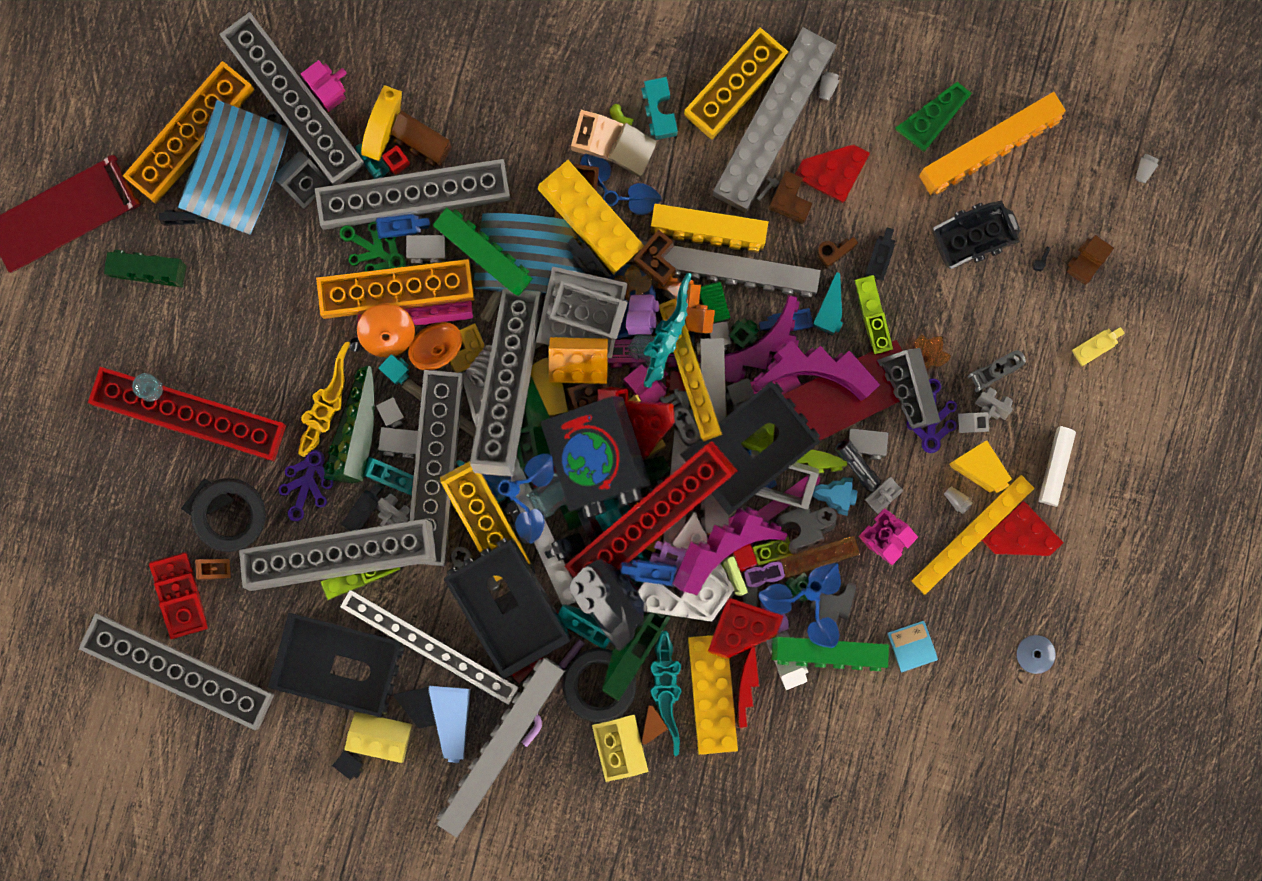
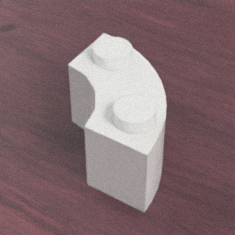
M787 631L777 634V636H775L790 638ZM771 638V639H769V640L766 641L770 653H772V638ZM774 660L786 690L808 682L805 675L808 673L806 666H796V662H789V665H777L778 661Z

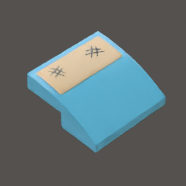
M924 621L888 633V638L901 672L938 660Z

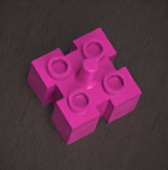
M318 60L301 73L306 85L327 112L346 99L343 94L346 91L339 81L340 78L347 74L343 68L332 74L326 63L322 65Z
M641 364L624 378L625 386L634 396L638 395L641 402L661 403L659 397L663 396L665 398L667 395V388L661 380H656L650 388L644 387L648 366L644 367ZM664 370V377H665V376L668 375V373Z
M884 508L874 519L876 523L872 527L868 525L859 535V538L870 550L893 565L901 557L903 548H909L918 536L909 525L899 518L897 519Z

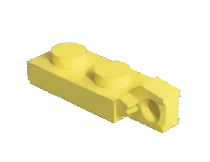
M1121 327L1113 332L1110 329L1104 330L1073 349L1072 352L1080 365L1084 366L1118 344L1116 339L1125 333Z

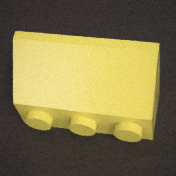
M355 711L344 750L403 763L412 724Z
M635 715L592 725L606 782L648 772Z

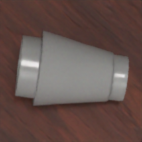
M827 71L824 72V75L821 76L819 98L830 101V97L839 83V75Z
M1145 154L1143 158L1141 157L1135 180L1145 184L1158 167L1157 163L1159 160L1148 154Z
M952 486L944 493L955 510L962 514L973 504L970 501L971 498Z

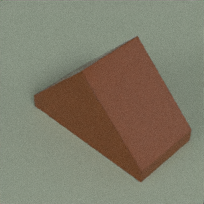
M230 559L195 560L197 580L231 578Z
M650 705L648 706L642 744L645 745L668 730L654 707Z

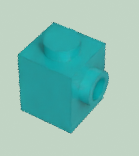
M392 354L379 367V370L396 386L399 383L403 384L409 378L408 373L410 372L407 369L409 365L402 358L397 360Z

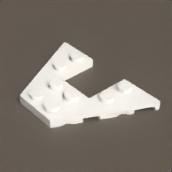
M696 513L690 516L671 545L680 549L681 547L688 549L690 542L699 544L702 541L707 543V534L703 530ZM720 563L708 576L698 595L684 592L679 598L663 585L643 582L638 589L640 597L644 602V611L705 621H713L734 591Z

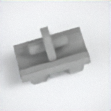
M988 387L985 392L981 393L975 404L982 407L981 411L988 412V419L992 416L997 420L999 417L1006 420L1013 410L1011 407L1013 400L1003 396L1001 401L994 398L997 393L996 390Z
M889 477L865 501L879 514L903 490L892 477Z
M389 494L384 499L381 498L376 507L380 511L378 517L383 520L380 524L381 526L408 522L411 509L404 505L400 510H397L394 506L398 500L392 494Z

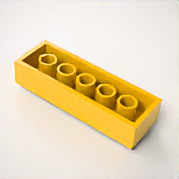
M760 27L684 110V116L713 140L783 63L788 55V51Z
M569 160L564 162L539 184L538 190L581 239L592 248L613 275L644 247L642 242Z
M654 204L651 233L655 234L659 229L666 236H672L674 240L678 241L691 239V242L703 244L704 241L710 242V245L721 247L723 244L729 245L731 249L740 250L742 247L748 248L750 252L759 253V250L763 251L769 221Z
M470 461L440 477L441 484L479 552L488 547L492 550L497 547L496 543L505 537L507 540L513 537L526 561L530 564L528 555L483 474L473 472ZM493 576L496 582L502 579L500 576Z
M714 635L688 637L699 755L738 751L729 658L726 659L708 653V648Z

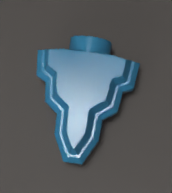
M843 477L841 481H832L829 485L820 484L815 486L812 496L818 501L826 502L829 508L836 509L837 514L847 516L850 505L855 506L857 490L852 489L853 478Z

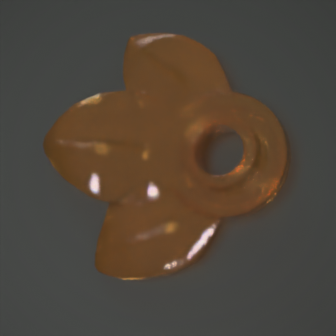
M631 265L626 270L624 276L616 275L614 279L628 283L625 293V299L628 302L632 290L636 291L635 295H643L652 285V277L649 275L642 276L640 270L635 265Z
M920 335L915 341V349L920 348L922 356L928 358V361L924 363L926 368L932 365L940 367L949 361L951 355L942 351V336L927 340L924 335Z

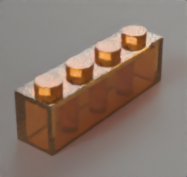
M852 536L780 559L779 562L783 566L784 578H789L858 556L860 552L855 537Z

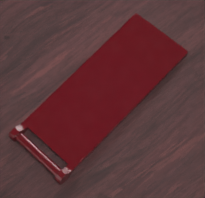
M115 154L106 157L103 161L0 215V257L9 273H13L141 205L139 199L135 198L129 184L123 177ZM106 166H111L129 201L127 205H124L105 169Z
M897 340L891 342L893 350L874 354L872 351L857 358L880 384L878 388L862 401L847 388L823 377H818L783 394L786 399L790 398L796 405L794 410L806 417L808 420L807 426L810 429L814 428L821 436L819 441L900 402L893 392L894 388L891 382L887 381L884 375L886 372L883 366H880L877 361L902 352Z

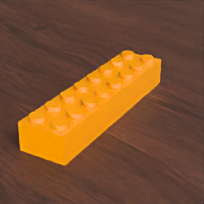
M222 61L126 171L123 177L152 202L157 204L197 158L216 101L219 100L240 108L255 91L252 85Z
M1052 92L923 168L919 177L930 195L934 193L939 195L947 189L949 184L952 183L954 186L961 182L966 174L971 176L979 171L983 164L986 167L993 163L998 155H1001V157L1007 155L1015 145L1020 147L1031 136L1035 138L1042 134L1043 130L1048 126L1052 128L1059 124L1066 110L1055 92Z
M469 259L316 278L320 315L323 319L363 314L370 307L382 303L394 304L407 309L475 301Z

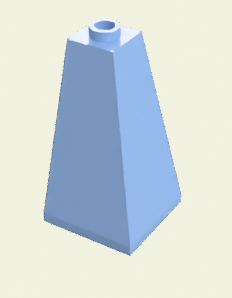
M429 686L443 757L448 758V762L459 763L460 759L463 760L465 757L471 689Z

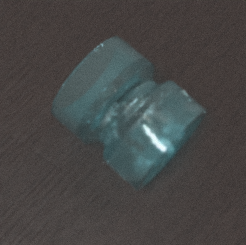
M144 373L138 375L133 381V391L138 397L149 402L160 398L163 391L162 383L154 376Z

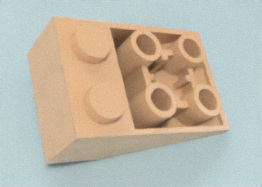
M581 110L571 144V151L611 161L608 157L613 143L618 139L623 124L602 115Z

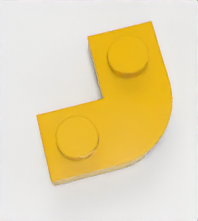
M475 323L459 330L462 334L464 349L460 350L450 362L454 373L468 369L475 358L479 356V353L483 351L484 342Z

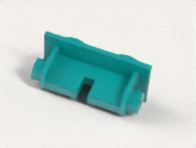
M361 143L355 147L356 152L374 179L382 178L390 171L382 157L377 161L361 155Z

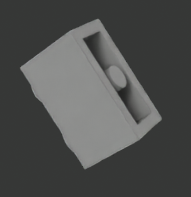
M445 235L406 236L407 260L411 261V264L416 265L423 264V261H430V264L446 261Z
M381 427L378 450L383 452V456L394 457V454H402V458L413 459L416 456L418 431Z
M849 429L848 440L853 443L861 457L862 455L870 456V459L881 460V457L886 456L888 432Z

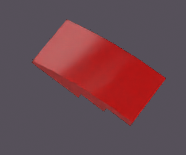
M187 551L149 562L159 599V606L170 640L208 629Z
M755 647L748 650L739 682L737 700L738 728L747 727L746 707H753L751 687L759 686Z

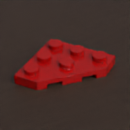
M853 144L809 157L801 161L795 175L803 178V183L844 204L870 152Z
M624 401L643 459H646L675 423L673 403Z
M1022 501L981 540L994 554L1050 556L1064 543L1025 501Z
M728 598L708 648V653L727 659L777 636L784 617L783 615Z

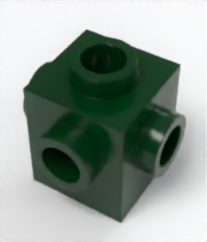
M744 318L742 321L737 320L732 325L731 329L733 331L728 336L731 337V340L736 345L744 348L747 344L751 346L758 338L756 334L759 330L756 328L757 325L754 321Z
M805 572L796 579L792 576L785 582L786 587L792 592L791 598L797 596L802 589L807 588L809 577ZM804 594L795 602H791V604L795 605L797 602L802 604L808 598Z

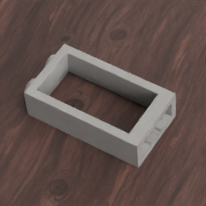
M563 281L559 285H555L552 294L555 296L554 303L549 304L546 313L550 315V320L613 340L617 339L628 302ZM563 289L617 305L610 331H603L556 316Z
M752 450L750 456L754 458L761 452ZM797 462L789 467L790 469L809 474L802 498L765 487L755 494L808 510L819 475V469Z

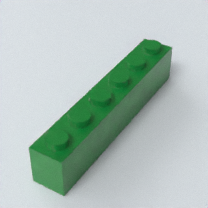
M446 207L433 226L509 291L520 296L533 279L528 275L530 271L522 264L520 266L515 264L516 259L509 253L503 254L501 252L503 248L496 242L490 243L488 241L490 237L483 231L477 232L475 224L469 220L464 221L462 213L456 209L452 211Z
M772 638L771 660L778 661L777 665H789V662H796V666L808 667V663H815L814 667L826 668V664H833L835 669H844L845 665L851 666V670H863V667H869V671H881V668H888L889 645L838 641L835 647L829 648L819 646L810 639Z

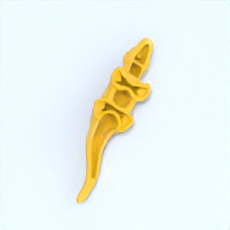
M350 342L344 343L337 355L334 374L327 388L319 389L313 394L314 405L311 410L306 411L301 417L303 424L306 423L308 426L300 439L298 454L302 457H305L318 446L320 433L329 430L330 422L335 412L341 409L344 388L343 363L345 354L350 347Z

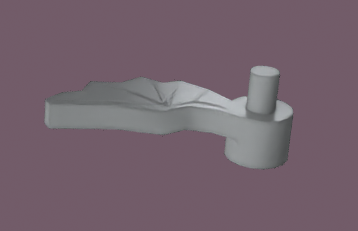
M767 178L770 184L757 198L759 201L768 193L771 187H777L779 181L776 178Z

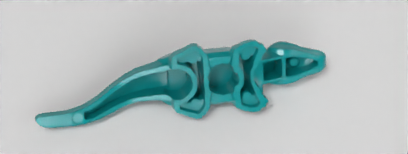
M689 272L685 275L680 285L675 311L667 321L662 320L655 328L657 335L653 342H649L644 349V355L651 357L650 366L647 369L644 380V387L646 388L652 387L656 380H661L664 377L667 357L675 350L676 342L682 333V327L685 325V319L688 315L687 290L691 281V273Z
M662 631L655 645V654L658 661L652 662L650 667L654 675V686L650 689V693L658 706L663 722L670 731L673 739V754L677 756L679 754L680 739L673 717V704L679 699L682 689L677 685V675L681 670V664L678 661H672L673 645L668 631Z

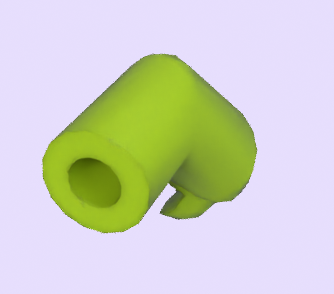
M619 104L612 105L610 108L612 119L632 126L633 119L623 115L621 106Z

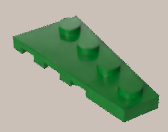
M956 82L922 109L895 127V130L925 152L972 93Z

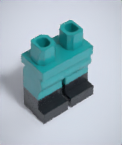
M612 499L604 502L607 512L586 519L582 510L577 512L589 539L593 542L631 510L628 505L620 506L618 499L615 501Z

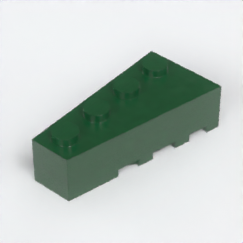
M115 249L113 252L107 251L104 275L110 278L183 288L186 265L178 258H166L158 255L147 256L137 252L127 254L125 251Z

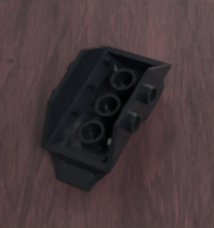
M1002 200L985 205L978 203L972 206V210L967 212L965 209L958 211L951 219L933 227L935 244L943 262L949 269L971 261L978 263L986 259V255H998L1003 252L1002 249L1020 242L1018 235L1021 229L1013 211L1005 208Z
M602 559L596 560L583 568L571 581L569 586L570 593L582 611L591 614L614 648L620 652L633 639L635 629L643 622L644 602L639 592L630 583L629 578L622 574L621 570Z

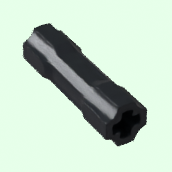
M844 439L840 441L835 447V451L850 466L867 491L872 492L881 485V479L874 470L870 469L850 440Z

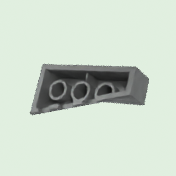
M920 348L905 350L877 360L879 365L883 366L886 372L884 375L887 381L891 382L896 398H899L902 403L901 408L912 429L940 422Z

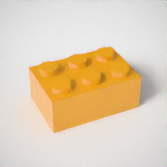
M550 337L549 382L607 384L608 338Z

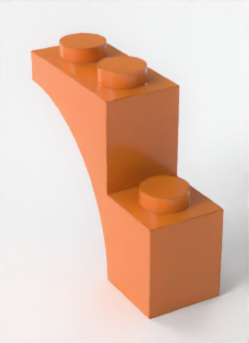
M672 277L664 287L658 283V288L667 290L677 298L682 282H677L678 278ZM691 280L688 285L686 299L688 304V315L686 316L687 330L698 333H712L715 310L708 309L707 305L699 304L701 285L694 284V280Z

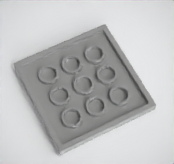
M552 267L536 342L549 345L550 337L607 338L550 320V315L546 313L549 304L554 303L555 296L552 295L554 287L563 281L624 301L628 283ZM563 289L556 316L609 332L617 305ZM608 338V358L611 359L615 340Z

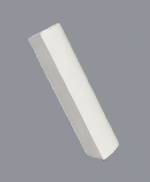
M1063 426L1056 428L1038 500L1040 503L1058 506L1076 432Z

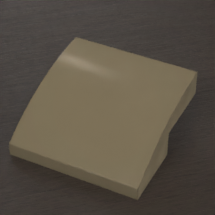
M625 123L621 127L617 141L612 145L608 159L640 177L650 160L657 141Z

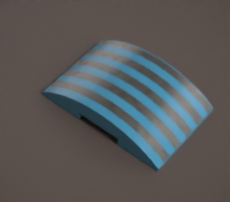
M217 100L178 208L250 235L274 179L289 128Z
M511 213L482 214L480 231H483L490 237L488 241L492 244L496 242L503 248L501 251L503 254L509 253L516 259L515 264L518 266L522 264L530 271L528 275L533 279L525 290L540 291L541 295H546L552 267L584 273L573 259V254L571 253L573 248L568 243L575 235L582 243L584 241L565 219ZM476 263L473 289L501 292L503 289H507Z

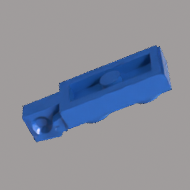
M414 214L383 217L375 220L378 239L415 235L421 233V229H428L430 226L429 218L419 219Z
M810 308L798 310L797 313L794 312L792 320H795V326L793 331L813 328ZM781 313L772 314V316L767 317L768 321L759 322V330H770Z
M633 560L632 563L622 562L620 570L622 574H629L630 578L635 581L673 586L672 583L675 579L677 567L672 564Z

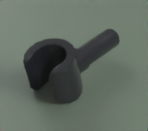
M1046 247L1041 260L1035 259L1033 270L1043 271L1046 266V258L1051 249L1050 247Z
M353 337L350 341L351 351L358 352L362 345L358 338Z

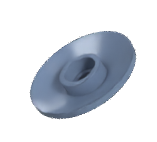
M1028 636L1021 641L1017 648V660L1025 671L1040 674L1049 670L1053 665L1055 649L1053 644L1043 636ZM1035 651L1040 652L1041 655L1039 658H1036L1034 656Z

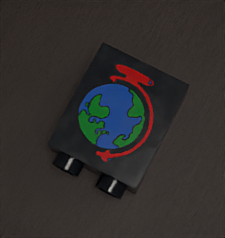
M610 396L541 421L569 511L582 510L585 519L607 512L604 502L618 498L620 506L632 504L643 499L640 492L641 489L652 486L623 397Z

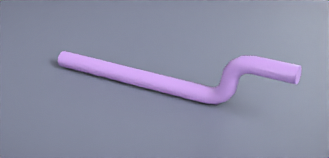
M580 639L559 663V666L565 669L585 645ZM539 714L534 719L533 728L521 741L526 747L542 727V720Z

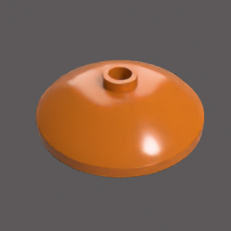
M382 303L370 307L361 315L358 321L357 335L361 345L369 353L378 357L388 358L391 354L393 356L400 355L409 348L414 339L415 326L406 310L394 304ZM383 334H388L389 337H388V338H384L382 335H383Z
M448 322L429 325L414 337L408 350L409 359L416 368L421 370L441 368L451 362L458 354L462 345V334L454 324Z

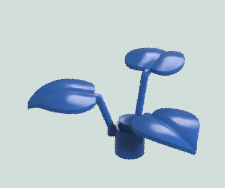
M589 154L583 155L580 165L599 167L597 185L600 184L604 190L603 199L609 206H615L618 200H630L628 204L629 209L637 215H645L654 209V204L661 202L660 194L651 186L643 183L630 186L628 189L629 197H621L615 191H608L602 183L610 177L611 169L608 162Z
M549 454L535 456L527 463L525 473L530 478L513 482L511 481V476L483 474L497 500L509 496L511 500L526 510V512L518 515L515 526L518 534L529 544L534 543L542 534L545 519L539 509L530 511L516 496L520 492V484L532 481L535 486L544 487L551 482L554 475V463L552 456Z
M838 563L826 564L814 569L809 575L807 588L802 589L794 598H791V590L782 584L771 585L759 592L758 596L762 604L769 611L777 614L788 613L792 608L791 602H795L804 594L809 600H815L816 622H812L808 626V637L819 646L833 648L837 645L839 641L837 624L829 617L819 619V597L821 593L828 595L839 590L841 578Z

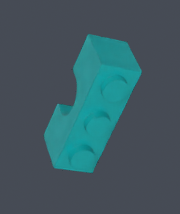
M667 77L644 81V87L641 88L643 99L647 98L648 105L645 106L646 115L651 117L652 124H649L650 134L655 136V140L678 136L674 113L662 114L657 108L660 102L670 100Z

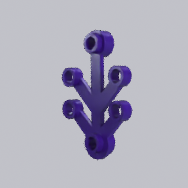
M933 378L929 379V382L936 387L935 390H932L936 404V393L940 391L941 384L937 379ZM948 401L945 407L938 413L940 422L949 413L957 409V404L954 401ZM949 403L954 405L953 410L948 409ZM954 420L946 421L944 428L937 434H935V426L938 423L927 426V433L922 428L912 429L908 421L906 422V427L909 430H913L921 438V446L925 452L935 453L941 446L940 440L956 429V422ZM947 423H953V429H949ZM928 441H933V442H934V446H933V447H929V446L927 445V442H928Z
M311 450L306 455L304 461L294 466H288L285 469V475L293 478L298 471L308 467L306 475L288 484H282L278 489L281 495L287 496L292 490L301 486L295 506L291 507L288 511V516L292 521L298 522L303 519V506L309 488L318 507L323 508L327 505V499L322 496L313 478L316 470L322 480L321 486L327 490L333 487L332 480H329L331 482L329 487L324 486L326 479H324L325 472L322 465L324 464L325 457L319 450ZM314 456L319 458L317 463L312 462ZM290 468L294 469L293 475H288ZM284 486L288 488L287 493H282L281 491ZM320 498L324 499L323 505L318 504ZM298 510L300 516L295 518L293 513Z

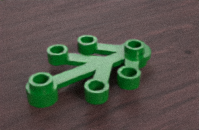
M371 222L368 225L374 245L356 235L355 230L351 226L346 225L340 229L342 240L346 242L353 241L370 251L359 255L351 254L348 261L352 266H358L360 262L380 257L385 262L375 265L369 263L365 266V272H367L370 266L374 267V271L406 267L405 257L398 253L395 242L396 237L393 240L385 238L389 244L390 254L383 250L381 239H378L377 230H371V226L376 225V222ZM347 231H350L351 236L348 238L345 237V233ZM353 257L358 258V261L356 263L351 262V259ZM399 260L400 265L394 266L393 262Z

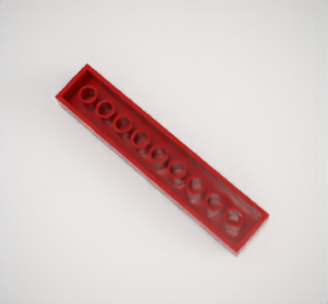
M99 367L88 403L92 406L275 462L286 428L284 423L103 367Z
M711 441L564 567L574 578L583 568L599 559L620 570L622 562L629 563L735 474L737 470L714 442Z

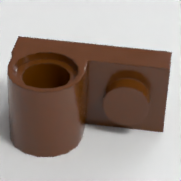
M854 237L850 240L846 238L839 244L840 248L838 249L833 242L824 241L818 248L817 256L825 268L828 269L855 248L858 242ZM825 247L830 248L832 254L826 256L822 253V249Z

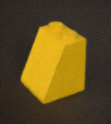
M987 440L949 464L951 468L989 493L994 490L996 493L1002 491L1009 486L1007 482L1012 480Z

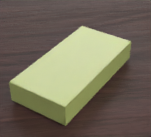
M734 556L725 558L722 563L734 588L735 595L748 593Z

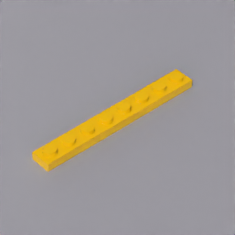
M676 298L659 305L663 320L667 321L675 311ZM685 324L682 327V333L679 335L673 352L703 441H706L722 433Z
M1020 475L911 582L924 595L928 593L1035 488Z

